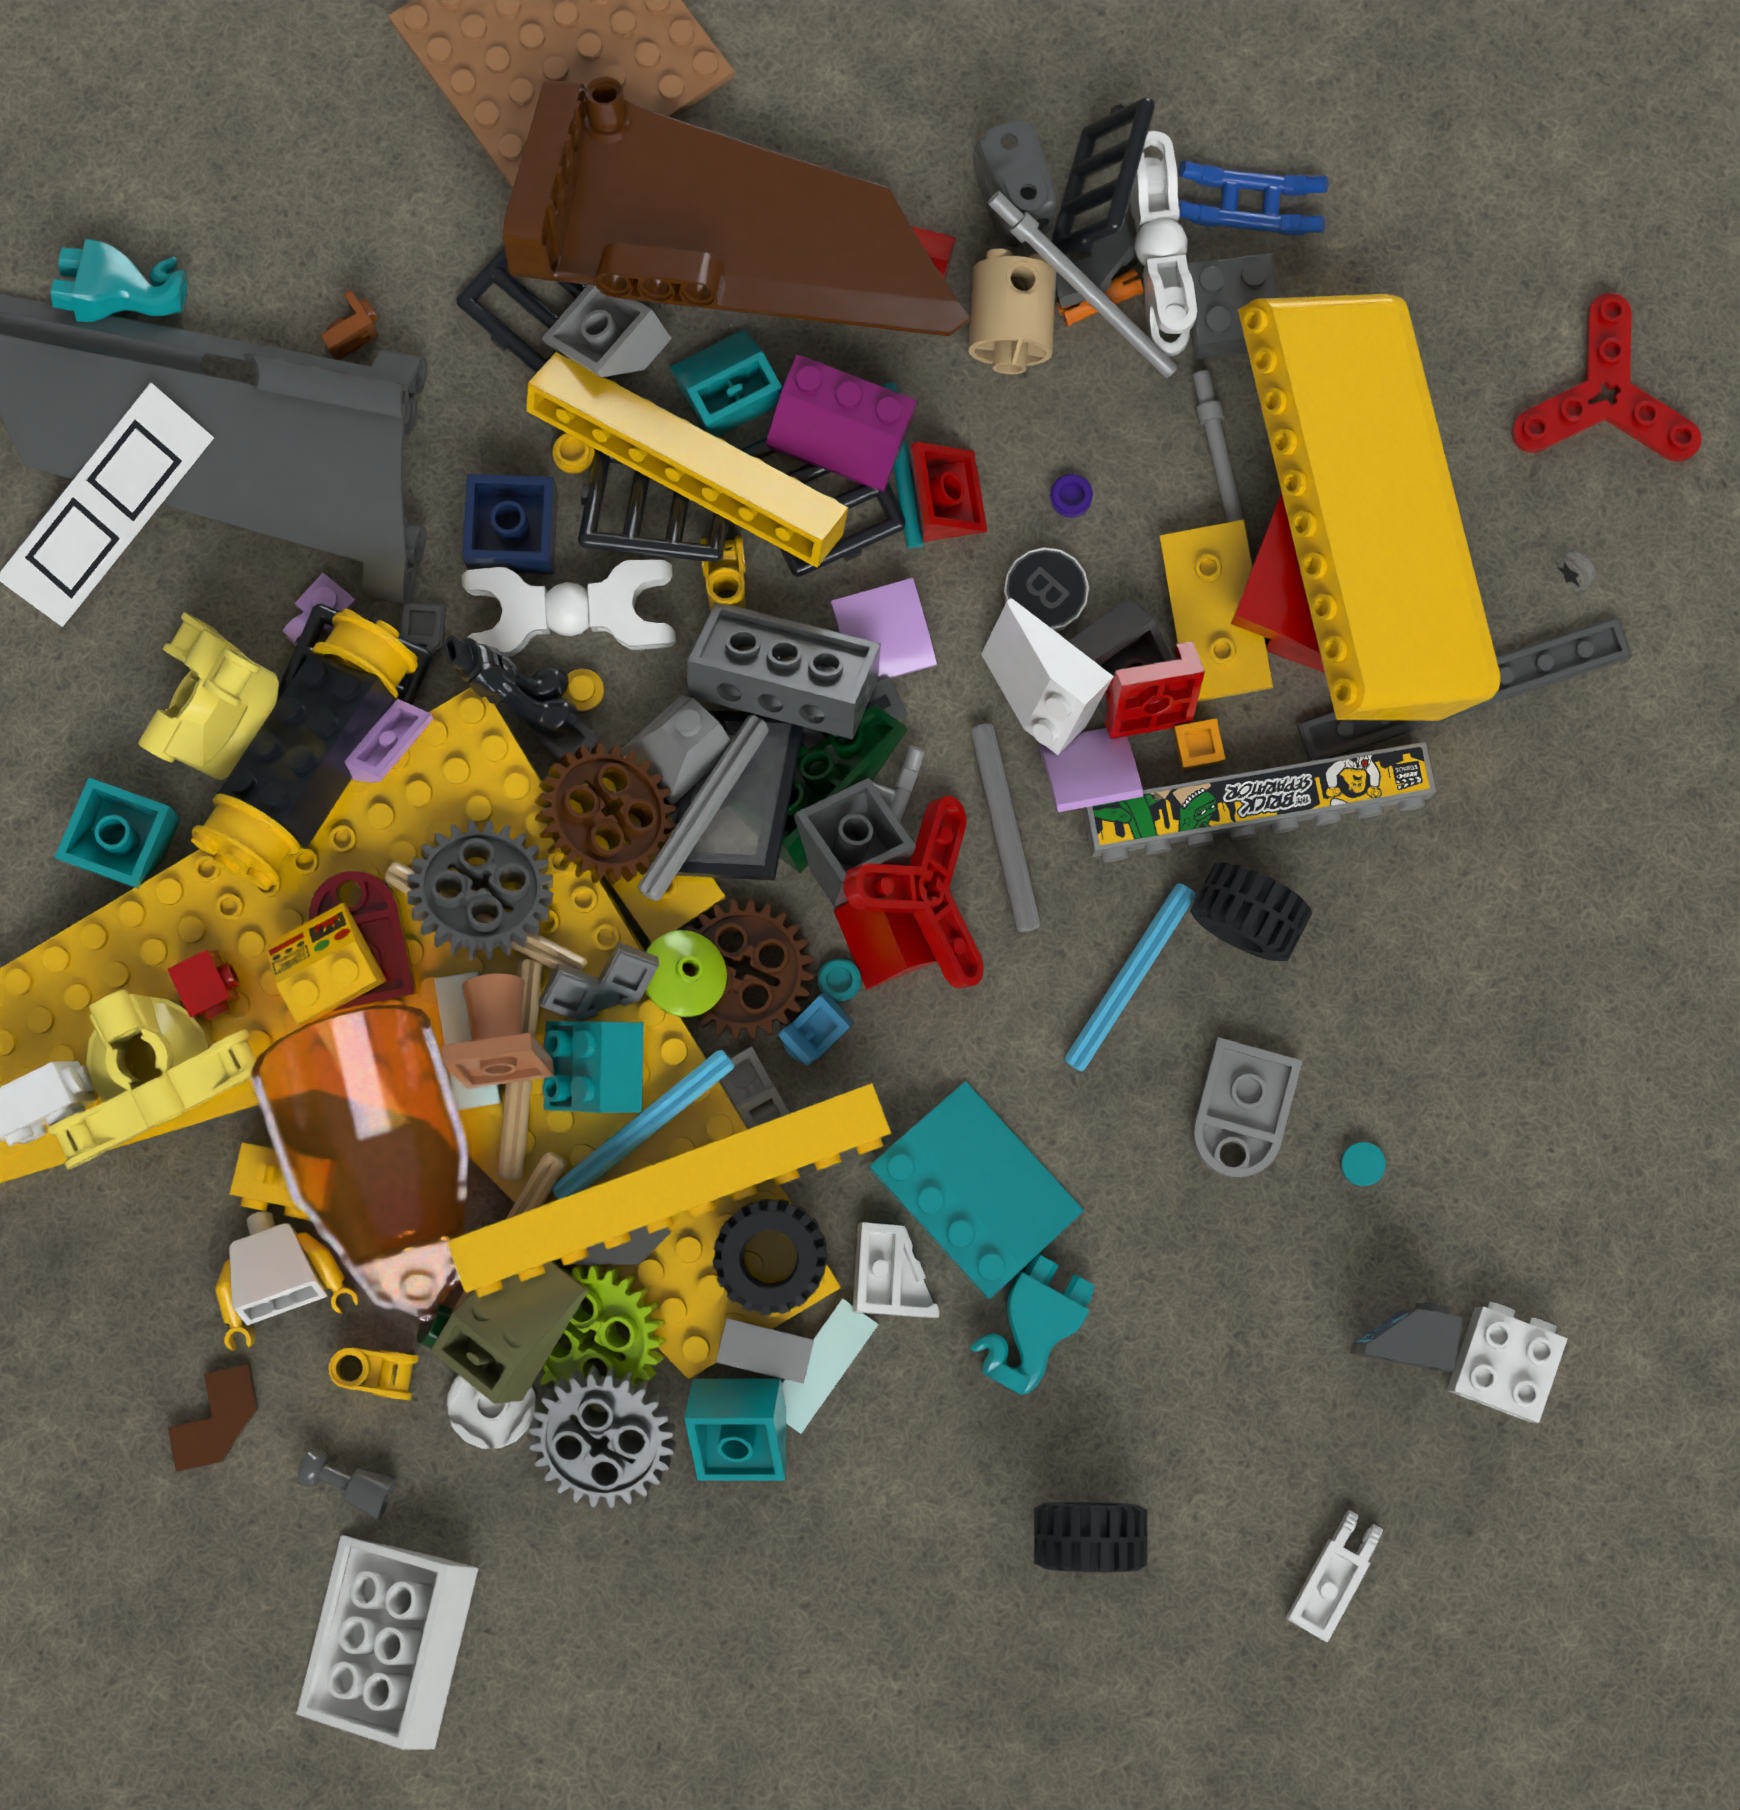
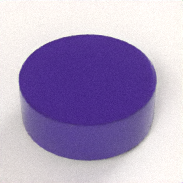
M1066 474L1059 477L1054 482L1050 492V502L1054 510L1068 518L1084 514L1089 509L1093 499L1090 483L1084 477L1077 474Z

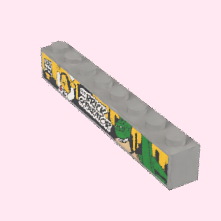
M1426 742L1147 789L1143 790V797L1083 808L1092 857L1102 856L1103 862H1113L1128 858V851L1145 848L1146 855L1164 853L1171 850V843L1187 841L1190 848L1214 843L1213 836L1230 834L1231 840H1241L1256 836L1255 829L1272 826L1273 833H1282L1299 828V821L1314 819L1316 826L1328 825L1341 821L1340 814L1357 812V817L1360 819L1383 814L1382 807L1398 804L1400 811L1415 810L1426 806L1425 800L1430 799L1436 793L1427 745Z

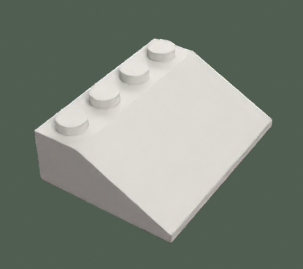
M341 1535L297 1715L400 1749H435L478 1568L445 1558Z

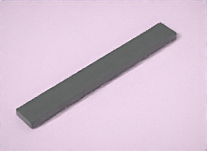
M1618 617L1497 656L1496 659L1501 677L1497 693L1485 702L1440 721L1630 659L1633 655ZM1331 711L1298 722L1296 726L1310 762L1332 758L1440 721L1336 720L1335 712Z

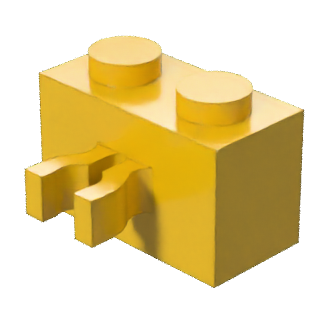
M242 1142L230 1195L242 1197L240 1205L242 1207L267 1211L268 1203L285 1206L283 1214L285 1216L310 1221L311 1212L323 1214L335 1163L325 1159Z

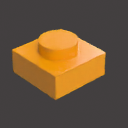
M1217 718L1174 726L1173 733L1181 771L1224 763L1226 759Z

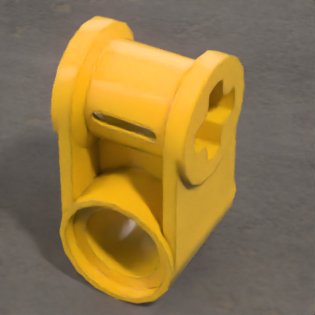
M742 534L735 535L733 540H726L724 555L721 561L717 563L702 561L703 577H705L710 611H712L715 602L746 609L747 599L744 579L746 568ZM700 538V544H708V540ZM724 590L736 592L735 595L729 598L717 596Z
M344 1348L337 1351L331 1358L329 1375L336 1385L346 1389L372 1392V1395L411 1400L412 1393L408 1390L413 1364L418 1363L419 1356L387 1350L374 1351L361 1348ZM349 1355L357 1356L363 1366L361 1375L354 1381L345 1379L340 1372L342 1360ZM396 1365H397L398 1368H397V1373H396V1379H395V1384L393 1385L394 1376H395V1370H396Z

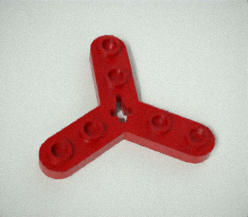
M1604 293L1596 297L1590 305L1587 313L1585 382L1524 411L1517 417L1512 425L1511 435L1513 442L1519 449L1529 453L1541 452L1588 428L1607 421L1673 462L1686 461L1699 450L1702 443L1701 433L1692 421L1630 383L1632 312L1631 306L1624 297L1615 293ZM1602 385L1607 390L1615 389L1617 391V395L1613 399V405H1610L1607 400L1599 401L1592 405L1588 403V401L1594 400L1600 394Z
M944 796L928 803L909 866L869 863L850 868L844 878L843 890L849 903L855 909L861 911L913 913L943 976L954 988L963 989L979 984L983 977L984 966L981 954L949 892L966 830V813L958 799L953 796Z

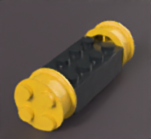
M344 609L342 612L335 614L332 619L335 628L325 642L315 644L312 649L313 653L309 654L218 793L212 799L215 809L203 826L196 825L192 830V843L201 850L214 855L215 858L212 863L218 869L231 876H235L237 872H240L256 886L268 890L271 885H277L280 877L277 871L287 855L297 854L300 847L307 849L353 778L345 764V760L397 700L398 692L396 688L404 675L414 673L418 667L417 656L398 640L399 632L386 622L378 620L374 624L350 609Z

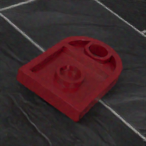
M360 871L342 872L327 879L317 889L312 898L309 908V921L342 903L339 898V891L343 884L349 881L359 884L362 890L361 900L355 906L347 908L387 980L333 1011L417 994L400 905L391 887L379 877Z

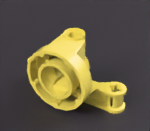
M183 612L181 616L183 623L172 642L165 643L162 649L182 661L191 671L177 687L169 709H165V711L156 710L138 741V745L165 761L173 763L174 760H177L214 779L224 780L230 775L274 709L278 698L279 681L275 673L250 660L239 651V648L220 635L215 628Z
M126 989L120 990L101 998L89 1006L92 1013L89 1017L95 1030L89 1038L86 1066L93 1089L103 1100V1103L86 1111L71 1115L47 1129L50 1135H56L66 1155L67 1160L64 1163L66 1168L72 1169L235 1086L259 1076L266 1071L264 1064H258L247 1042L249 1038L247 1030L239 1031L213 1043L211 1032L200 1017H189L185 1006L175 999L137 994L129 995ZM141 1032L143 1033L141 1039L148 1042L154 1049L156 1054L155 1068L160 1069L162 1076L144 1084L141 1083L143 1080H139L130 1074L125 1064L126 1047L131 1038Z

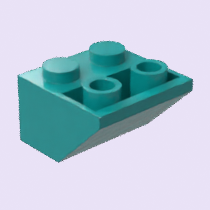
M744 329L669 367L700 427L715 437H719L776 408L782 391V386L763 351Z
M546 1021L544 1049L553 1059L554 1076L544 1078V1110L594 1113L642 1112L644 1023Z

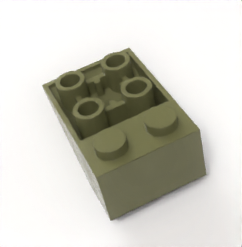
M553 1260L544 1263L546 1273L521 1282L518 1274L501 1280L503 1289L479 1298L474 1290L452 1314L431 1349L433 1354L493 1404L523 1401L589 1290Z

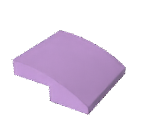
M913 578L831 601V608L839 633L881 643L878 681L888 676L889 678H894L937 665Z
M397 699L345 760V764L353 777L352 779L370 783L380 782L433 720L431 713Z
M1106 728L1081 732L1059 755H1056L1045 745L1039 743L1041 758L1048 774L1049 788L1057 812L1143 797L1139 773L1127 736L1110 739Z

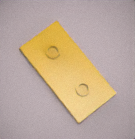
M1244 519L1159 535L1178 644L1193 641L1205 670L1197 702L1273 688L1265 637L1231 624L1252 568Z
M603 778L605 787L616 792L614 783L607 778ZM569 800L571 808L575 812L583 814L581 805L577 801ZM606 810L602 812L605 817L609 815ZM628 813L631 823L642 828L639 818L634 814ZM670 816L665 818L673 822ZM672 830L669 834H665V835L668 836V837H670V835L672 834V832H673L674 830ZM595 835L597 844L601 848L609 850L607 841L603 837ZM638 871L637 876L630 882H627L621 875L620 880L611 885L651 944L668 932L680 930L698 918L700 913H705L714 907L715 904L726 898L712 877L675 876L662 898L658 901L645 897L638 889V885L644 877Z

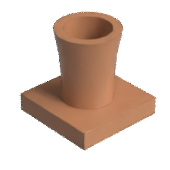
M485 974L470 978L463 982L461 986L468 1010L472 1041L441 1046L442 1064L466 1089L554 1076L553 1059L530 1032L521 1034L525 981L519 976L511 974Z

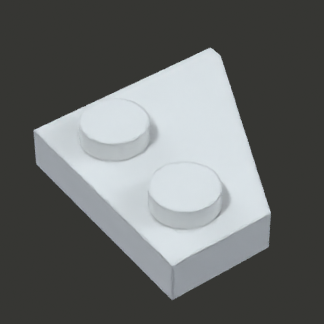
M858 1223L853 1312L939 1318V1308L937 1303L933 1304L924 1282L926 1276L920 1262L913 1255V1245L905 1226Z

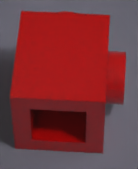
M207 949L167 969L189 1017L204 1016L206 1021L214 1020L230 1012L229 1003L240 999L236 990L240 986L237 973L229 962L224 964L218 950Z

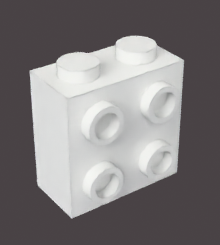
M78 1061L50 1062L0 1087V1142L6 1141L8 1146L20 1142L22 1145L47 1134L44 1126H51L71 1115L86 1111L85 1106L97 1101L92 1091L94 1089L87 1067L85 1065L80 1066Z
M1489 1302L1488 1308L1475 1307L1455 1364V1370L1452 1373L1446 1391L1522 1420L1539 1423L1568 1338L1555 1334L1557 1326L1546 1321L1531 1318L1528 1324L1513 1318L1515 1310L1494 1302Z

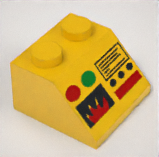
M345 903L335 906L265 945L275 984L297 1024H309L387 981Z

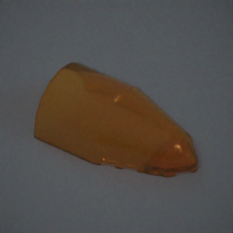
M399 1004L375 1005L349 1010L306 1024L269 1046L257 1057L251 1070V1080L291 1199L300 1210L303 1209L317 1227V1232L325 1242L328 1241L342 1258L344 1266L376 1305L389 1310L391 1307L418 1317L419 1322H429L435 1317V1310L438 1305L442 1304L451 1290L454 1291L461 1281L446 1241L464 1235L467 1161L469 1155L467 1136L445 1066L442 1064V1056L431 1020L422 1009Z

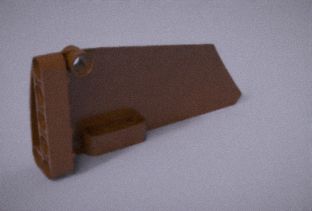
M599 77L593 79L588 83L586 89L582 83L545 80L543 82L504 219L503 241L511 276L593 285L601 293L621 299L941 336H951L970 322V317L932 262L888 187L661 115L625 100L623 87L615 78Z

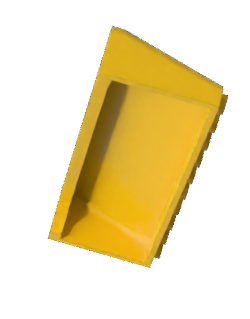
M1365 294L1260 298L1238 309L1336 720L1440 721L1491 699L1497 693L1500 686V671L1406 302L1401 297L1395 295Z

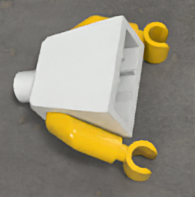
M266 1211L254 1213L247 1218L250 1236L231 1243L229 1247L230 1258L224 1262L215 1287L223 1321L230 1326V1330L225 1335V1345L232 1351L237 1349L234 1340L236 1331L242 1332L245 1335L247 1346L251 1347L256 1340V1334L250 1324L328 1297L325 1289H331L333 1293L331 1305L337 1313L343 1314L336 1301L337 1296L341 1293L350 1294L355 1305H358L356 1291L351 1287L344 1286L342 1283L345 1277L330 1250L310 1234L296 1233L290 1223L275 1226L272 1213Z

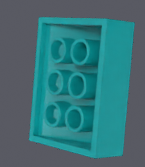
M966 1081L869 1166V1170L987 1300L993 1297L1084 1212L1082 1207Z

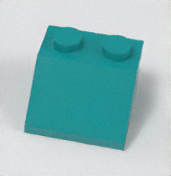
M88 777L54 858L138 889L140 884L148 878L165 858L181 819L170 806Z
M693 1379L684 1419L697 1480L785 1481L786 1406L781 1379Z

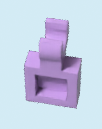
M324 573L294 603L302 614L293 618L283 629V633L287 635L286 638L295 646L299 641L311 610L316 604L322 603L342 612L344 609L351 610L357 603L350 594ZM325 624L322 630L329 635L335 627Z

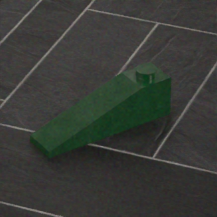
M875 704L865 710L853 739L830 734L828 738L809 749L805 745L800 748L780 859L799 873L809 865L794 818L795 813L867 778L873 781L908 731L905 725ZM771 766L756 773L741 790L769 792L773 771ZM730 800L727 803L729 807L760 838L767 801ZM764 821L763 831L770 836L772 826Z

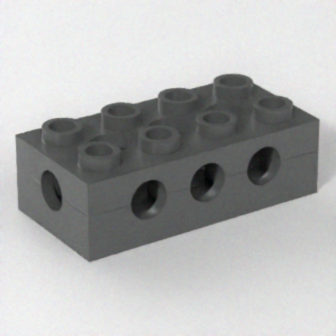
M715 602L687 661L688 697L853 739L878 681L881 643Z

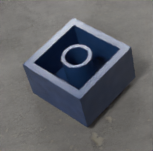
M467 474L462 558L468 570L506 567L515 573L554 574L558 490L553 477Z

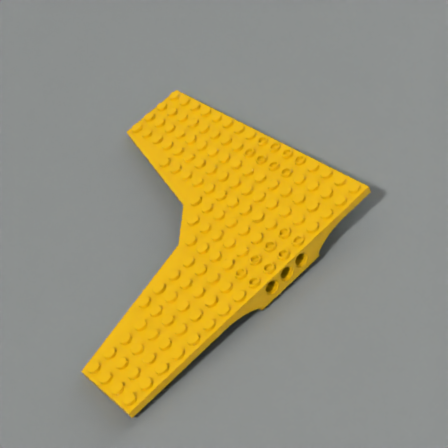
M471 687L429 712L433 717L431 723L380 782L370 783L351 779L307 849L300 847L297 854L287 855L277 871L280 877L277 885H271L268 890H265L250 882L240 872H237L235 876H231L218 869L212 863L215 858L214 855L199 849L140 884L138 889L130 890L0 968V1087L50 1062L78 1061L80 1066H86L89 1038L95 1030L89 1017L92 1014L89 1006L103 997L126 989L129 995L137 994L175 999L183 1004L167 969L207 949L218 950L224 964L229 962L236 971L240 981V986L236 990L240 999L229 1003L231 1011L211 1021H206L204 1016L200 1018L209 1028L213 1043L239 1031L247 1030L249 1034L247 1042L258 1064H264L266 1071L109 1150L315 1089L433 1119L514 1203H516L544 1154L550 1151L566 1161V1167L559 1177L561 1179L702 1064L706 1057L683 1018L661 1010L651 1001L646 991L640 1001L626 1006H622L621 1003L597 1012V1016L580 1021L644 1023L642 1112L594 1113L544 1110V1078L532 1079L523 1177L519 1180L499 1178L498 1165L506 1083L499 1084L502 1103L456 1111L450 1072L442 1064L441 1046L445 1045L434 979L480 971V975H517L519 960L535 959L513 948L510 950V955L506 956L499 947L493 949L492 960L486 958L484 950L478 949L474 959L469 960L467 948L461 947L458 953L452 956L451 942L446 941L443 945L435 947V931L424 936L421 934V923L424 920L413 921L412 908L415 906L408 904L406 893L391 885L389 886L394 891L400 905L417 994L332 1011L309 1024H297L275 984L265 945L309 921V908L312 898L317 889L330 877L342 872L360 871L375 875L384 881L386 872L393 862H398L412 869L413 858L423 859L421 856V846L423 844L436 848L435 834L437 832L449 839L451 838V825L455 824L461 833L468 832V823L472 820L476 825L477 831H484L486 823L492 821L493 832L498 834L506 825H509V838L514 840L517 836L524 833L526 835L525 849L534 845L539 846V856L536 860L547 859L549 862L548 872L545 874L553 876V886L548 890L553 892L552 905L545 906L549 909L548 920L538 921L540 924L539 935L584 957L587 960L584 973L599 978L617 942L645 952L603 879L599 880L596 884L592 883L590 870H587L578 878L575 876L577 864L571 862L562 868L560 864L564 854L561 851L553 854L548 853L549 848L555 842L552 838L539 837V834L548 826L547 823L535 821V816L540 811L546 809L535 803V799L541 793H545L539 787L541 779L496 704L489 703L486 697H480ZM480 857L469 858L466 861L472 866H480L486 863ZM449 868V869H448V870H454V871L458 872V871H457L456 869H454V868ZM354 881L343 884L339 891L341 902L345 903L347 907H352L359 903L362 897V890L359 884ZM507 882L502 885L508 891H517L522 888L516 882ZM503 908L506 912H512V911H513V910H510V909H505V908ZM544 964L540 996L554 972V969ZM539 1002L536 1040L544 1048L546 1021L579 1020L540 1007ZM141 1032L132 1037L127 1045L125 1064L130 1074L139 1080H143L141 1083L144 1084L162 1076L160 1069L155 1068V1051L148 1042L141 1039V1036H143ZM718 1081L587 1189L745 1131L748 1128L722 1084ZM95 1090L92 1091L97 1101L85 1106L86 1110L103 1103V1100ZM49 1125L44 1126L47 1134L22 1145L20 1142L8 1146L6 1141L0 1142V1184L64 1165L67 1160L66 1155L56 1135H50L47 1129L50 1127ZM772 1178L755 1184L758 1193L733 1202L730 1194L713 1200L716 1209L691 1218L689 1211L686 1210L671 1216L674 1225L669 1226L672 1232L640 1264H601L604 1276L615 1266L619 1268V1281L622 1282L630 1275L635 1276L632 1289L635 1292L644 1287L648 1288L647 1294L642 1300L645 1304L657 1302L659 1306L650 1313L651 1318L664 1320V1324L654 1330V1334L666 1338V1342L657 1348L688 1379L717 1363L716 1359L727 1318L773 1329L842 1287L827 1263L819 1287L800 1307L792 1308L790 1312L783 1314L777 1312L771 1313V1315H761V1312L752 1310V1312L742 1309L743 1305L737 1301L733 1303L727 1297L728 1293L724 1287L720 1288L716 1269H713L715 1255L713 1248L715 1240L718 1238L725 1222L743 1206L751 1202H758L761 1199H782L790 1201V1204H792L782 1185L775 1186ZM553 1191L549 1194L544 1205L559 1200ZM764 1230L752 1236L748 1241L744 1251V1261L748 1271L755 1278L767 1283H776L786 1279L794 1271L797 1263V1250L793 1241L786 1234L777 1230ZM584 1264V1266L587 1269V1272H589L590 1267H592L595 1264Z

